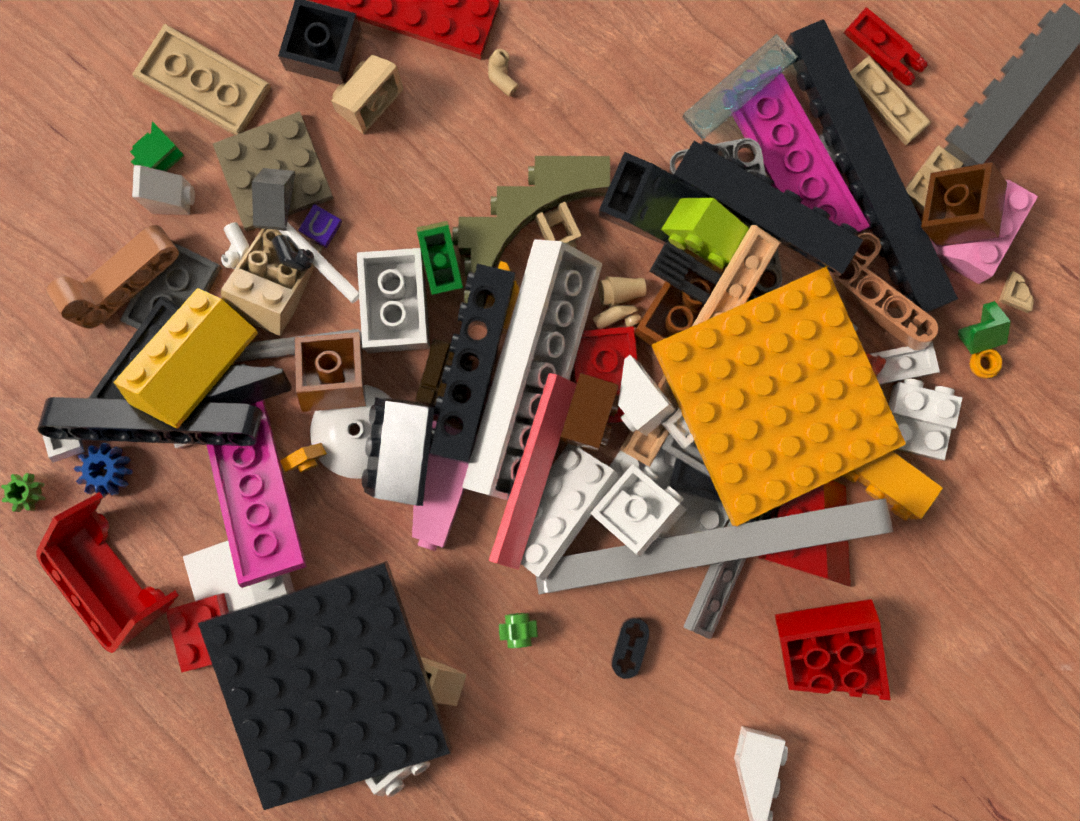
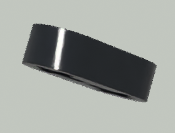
M631 617L622 622L611 658L613 671L622 679H630L638 674L649 639L648 625L637 617ZM634 623H638L639 630L643 632L642 637L636 636L633 646H630V635L626 633L627 627L633 628ZM627 649L632 650L630 660L634 663V667H629L626 672H622L621 666L617 664L618 659L625 658Z

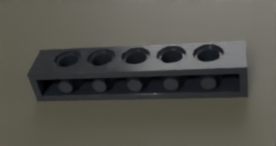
M477 263L475 272L470 271L468 274L465 290L470 291L468 302L461 303L457 320L462 322L460 334H453L450 345V352L454 353L452 365L446 364L442 377V383L447 384L444 397H437L434 408V415L438 416L436 428H432L431 448L429 453L433 456L466 464L470 462L515 283V272ZM485 294L495 299L493 306L487 309L477 305L478 298ZM475 325H481L487 329L486 336L481 340H474L469 336L470 329ZM467 356H474L479 360V366L474 371H465L461 367L462 360ZM459 387H467L471 390V398L465 403H458L453 399L454 391ZM451 418H459L463 421V429L457 435H450L446 432V423Z

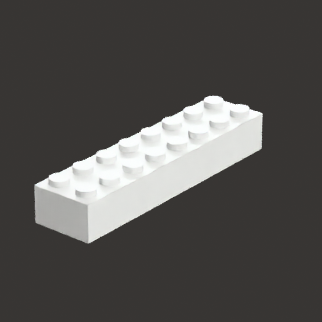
M534 240L462 488L508 501L548 374H557L568 380L570 379L603 263L562 241Z

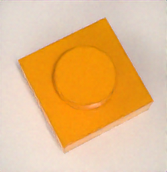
M322 443L302 447L280 460L285 472L298 469L300 473L316 467L318 465L316 460L327 453Z

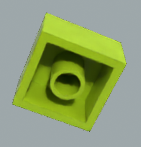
M681 198L661 230L669 236L668 240L672 245L682 250L687 248L720 269L728 266L749 228L714 198Z

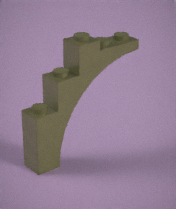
M535 156V166H528V185L535 186H497V196H491V215H497V217H459L458 227H453L452 238L453 245L458 246L460 255H471V257H465V276H468L470 271L475 272L477 263L495 268L507 246L523 228L535 220L537 214L542 212L544 214L563 202L568 203L587 197L605 196L610 186V156ZM465 290L464 303L468 302L470 291ZM487 294L478 298L477 305L479 307H485Z

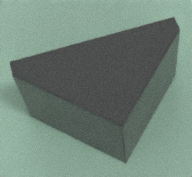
M263 168L253 179L252 205L254 228L286 231L295 171Z

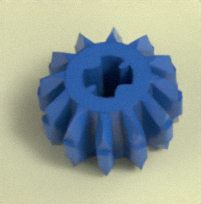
M102 443L99 448L93 445L89 446V455H78L83 465L75 466L73 469L76 472L82 473V476L76 482L80 485L86 484L85 493L93 494L94 492H100L103 498H105L108 493L111 495L119 494L118 485L122 487L129 485L123 477L133 473L132 469L124 467L131 459L128 456H121L122 448L115 446L111 449L110 444ZM102 465H107L104 467V469H107L105 476L100 475L104 473L100 471Z

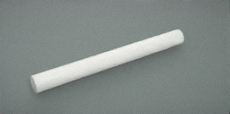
M288 222L286 231L279 230L298 250L305 249L306 251L308 249L313 253L314 261L312 264L351 303L359 299V292Z

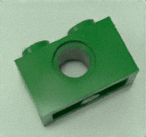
M448 221L417 227V236L431 294L463 288Z

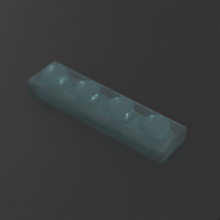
M777 34L774 35L683 114L682 118L704 140L795 62L798 56Z

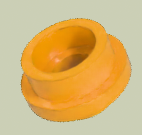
M994 349L972 354L969 361L970 369L979 378H992L1000 372L1002 358ZM982 358H985L989 363L987 369L981 366Z

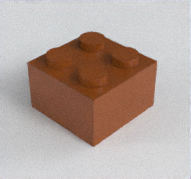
M359 332L295 337L296 394L302 412L366 406L364 360Z

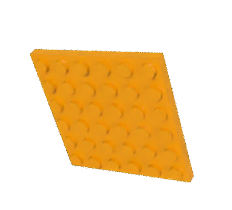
M827 267L651 345L732 526L743 524L906 445Z

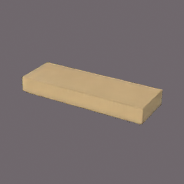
M870 56L850 71L862 99L905 145L932 123Z

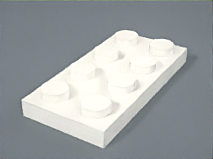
M568 444L550 469L521 565L545 581L591 516L592 510L604 498L619 474L579 447Z

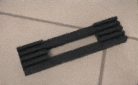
M669 242L663 245L649 271L703 304L707 302L710 294L684 279L688 269L717 285L722 276ZM751 293L747 302L759 296H757L754 293Z

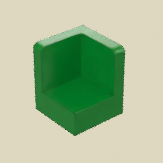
M995 301L983 304L981 323L959 329L958 337L971 354H976L1007 344L1011 321Z

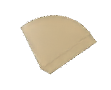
M1012 271L1008 274L998 302L1026 313L1031 312L1034 301L1033 296L1030 294L1025 279Z

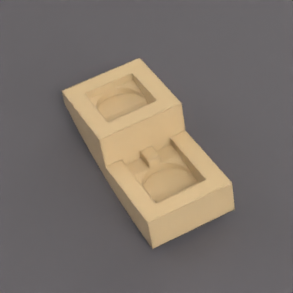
M939 145L905 188L916 211L922 215L925 208L930 174L961 168L963 165L961 161Z

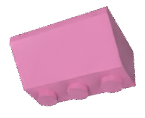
M1006 180L1007 188L999 238L936 246L931 241L941 263L977 284L994 275L1038 197L1010 180Z

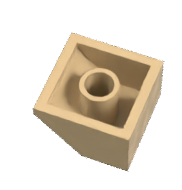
M371 55L367 61H361L354 69L352 78L346 84L343 83L338 86L333 93L331 102L335 111L363 135L404 90L397 66L388 60Z

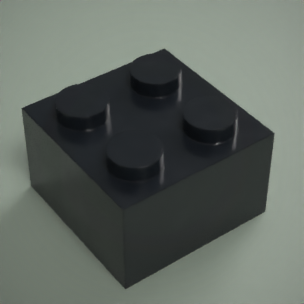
M295 0L278 54L285 70L339 85L345 84L361 32V26L356 13L307 0Z

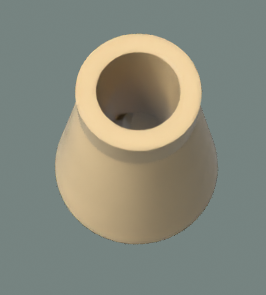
M607 276L605 280H600L598 283L600 302L602 305L613 307L638 297L646 296L645 280L643 278Z

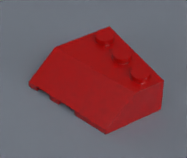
M831 480L776 507L775 509L778 512L776 516H772V519L847 505L846 486ZM849 540L758 556V559L851 587Z
M872 599L774 614L789 690L829 694L831 691L848 692L850 697L862 698V694L878 695L879 700L891 701L881 625Z

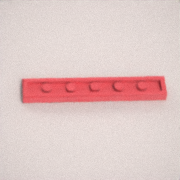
M548 374L489 558L491 562L519 570L577 386L576 383L557 374Z

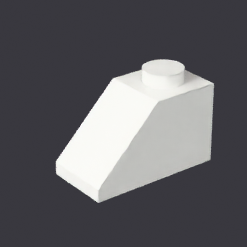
M134 165L132 197L152 214L190 215V205H193L195 202V191L193 186L182 175Z
M631 355L626 357L618 401L619 407L625 413L621 416V419L632 432L638 430L647 436L677 410L643 366Z

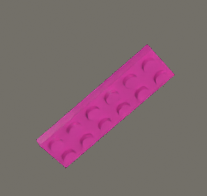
M779 67L724 94L723 100L743 136L757 141L760 145L765 172L774 181V188L783 193L785 190L794 192L803 199L801 202L803 205L810 209L814 206L823 209L830 214L829 220L839 226L841 223L848 224L859 233L870 226Z
M264 400L250 404L262 411L258 439L255 445H207L236 578L241 588L307 567Z

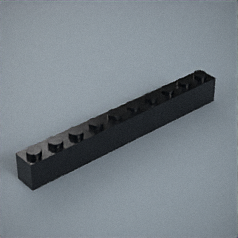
M822 19L790 33L784 44L785 58L789 64H793L797 72L798 85L802 91H806L810 99V110L813 116L820 120L825 142L828 146H833L835 153L839 154L835 159L836 165L842 174L845 173L849 182V190L855 201H858L863 211L862 213L870 225L868 229H871L880 241L881 249L879 255L886 259L891 281L893 284L898 285L902 295L926 313L957 300L958 297L928 235L921 228L922 222L825 20Z

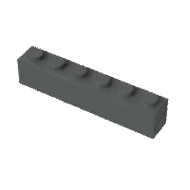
M1065 3L1055 13L1049 10L1037 24L1041 28L1035 35L1031 32L1019 46L1022 53L1018 58L1013 55L1000 70L1004 73L1001 79L998 81L994 78L982 92L986 96L980 104L975 101L963 115L967 119L963 126L960 127L957 124L946 136L945 140L948 144L944 149L963 163L961 167L983 164L1080 44V15Z

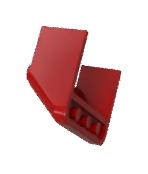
M98 492L53 517L37 548L36 556L41 567L106 651L114 653L165 614L179 594L174 590L165 596L158 588L154 589L151 586H147L142 589L105 542L108 537L109 523L101 513L96 511L103 499L102 494Z

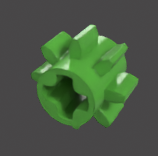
M26 473L23 478L18 474H12V481L7 485H1L5 495L1 501L12 503L13 512H21L23 508L27 511H35V503L39 500H45L41 490L45 484L33 482L35 475L31 473Z
M529 613L505 615V623L498 625L500 641L507 640L508 648L532 646L531 637H538L537 621H530Z

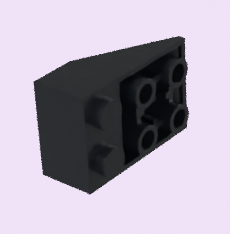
M624 152L600 206L599 217L664 245L669 242V236L661 229L681 198L704 197L675 181L672 174L655 164Z

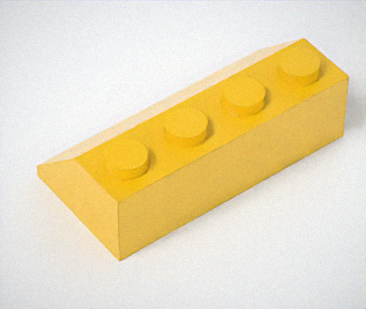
M197 288L118 376L114 384L130 405L178 429L256 337L258 332L221 298Z

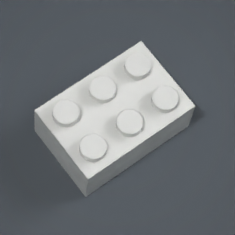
M421 248L358 252L357 267L362 348L367 353L430 349L425 265Z

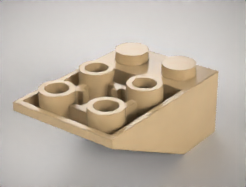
M261 229L222 287L221 299L248 323L281 336L298 306L315 266L311 263L309 269L299 271L281 264L272 240L274 237L283 234L279 230ZM289 241L292 250L298 252L299 250ZM309 242L319 253H321L322 246Z

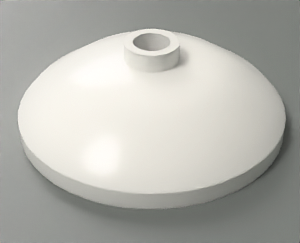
M365 385L366 406L315 411L311 422L310 437L312 445L322 443L327 453L319 458V460L332 472L347 478L362 479V473L364 469H367L368 456L365 452L367 438L371 437L372 424L369 421V411L371 406L374 405L375 397L392 399L382 390ZM358 424L360 432L357 435H351L349 432L351 425Z

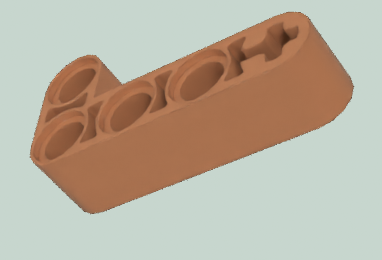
M152 225L142 230L82 283L71 277H60L53 280L47 286L46 293L65 320L80 327L92 329L104 323L177 259L179 251L161 226Z
M871 233L859 234L858 237L863 239L860 247L868 248L872 255L862 256L858 252L855 253L845 269L851 274V279L843 280L830 272L839 295L913 350L926 349L938 333L937 321L870 271L879 255L881 244L879 239ZM871 289L877 294V297L868 299L864 297L862 290ZM897 308L901 311L903 317L893 318L888 314L887 309ZM908 318H910L912 322H910L908 327L906 328L904 325L907 322ZM923 329L926 333L921 337L918 336L916 331Z

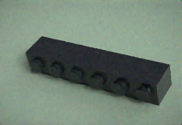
M695 140L693 141L673 175L675 181L704 198L716 199L734 216L750 225L758 226L793 251L822 268L827 267L828 271L837 277L844 273L863 242V239L857 236L859 232L855 228L845 223H841L839 226L830 221V214L816 206L812 209L801 203L803 199L794 192L785 190L783 193L774 188V181L765 175L758 173L757 176H754L745 170L747 166L738 159L730 157L727 160L718 155L719 149L709 142L702 141L700 144Z

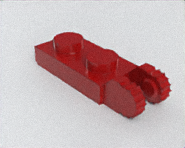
M865 7L843 33L889 73L892 72L894 78L903 85L911 86L915 81V76L900 62L902 58L913 70L921 73L928 66L926 60L912 48L913 45L869 8Z

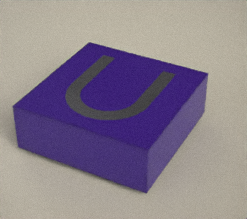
M314 204L298 231L327 248L341 226L342 220Z

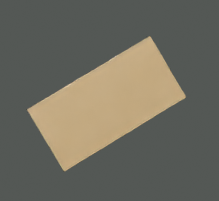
M166 24L163 25L132 74L138 81L233 135L244 132L271 89L268 82Z

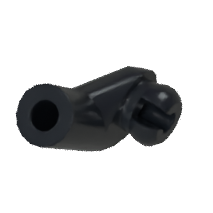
M278 235L273 238L272 244L281 264L299 271H305L311 267L314 255L310 250L300 249L298 252L293 251L285 235Z

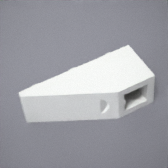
M741 726L734 760L749 820L772 821L773 812L770 811L772 798L776 799L779 794L780 779L777 777L780 765L784 766L786 763L788 747L785 746L786 741L778 735Z

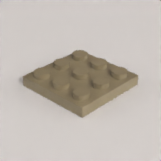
M300 111L213 143L238 214L246 231L255 229L253 226L252 181L263 168L295 171L288 216L311 208L314 204L319 205L334 199Z

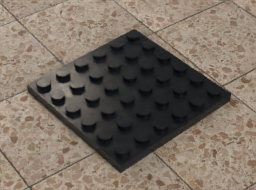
M388 561L217 615L198 623L263 810L451 753L452 747Z

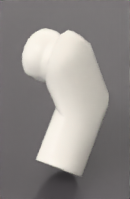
M237 222L230 223L223 229L231 245L229 250L222 255L221 261L225 267L232 269L236 268L249 248V244Z

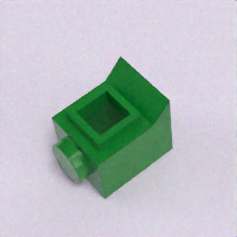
M152 121L151 133L147 132L132 146L133 149L130 153L135 158L130 162L133 165L166 172L184 154Z

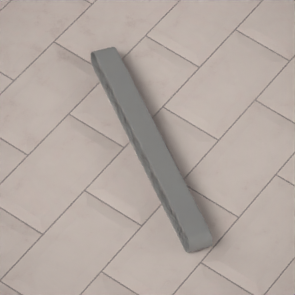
M879 499L654 540L640 557L626 545L564 556L560 558L545 581L536 576L538 594H545L894 532L887 499Z

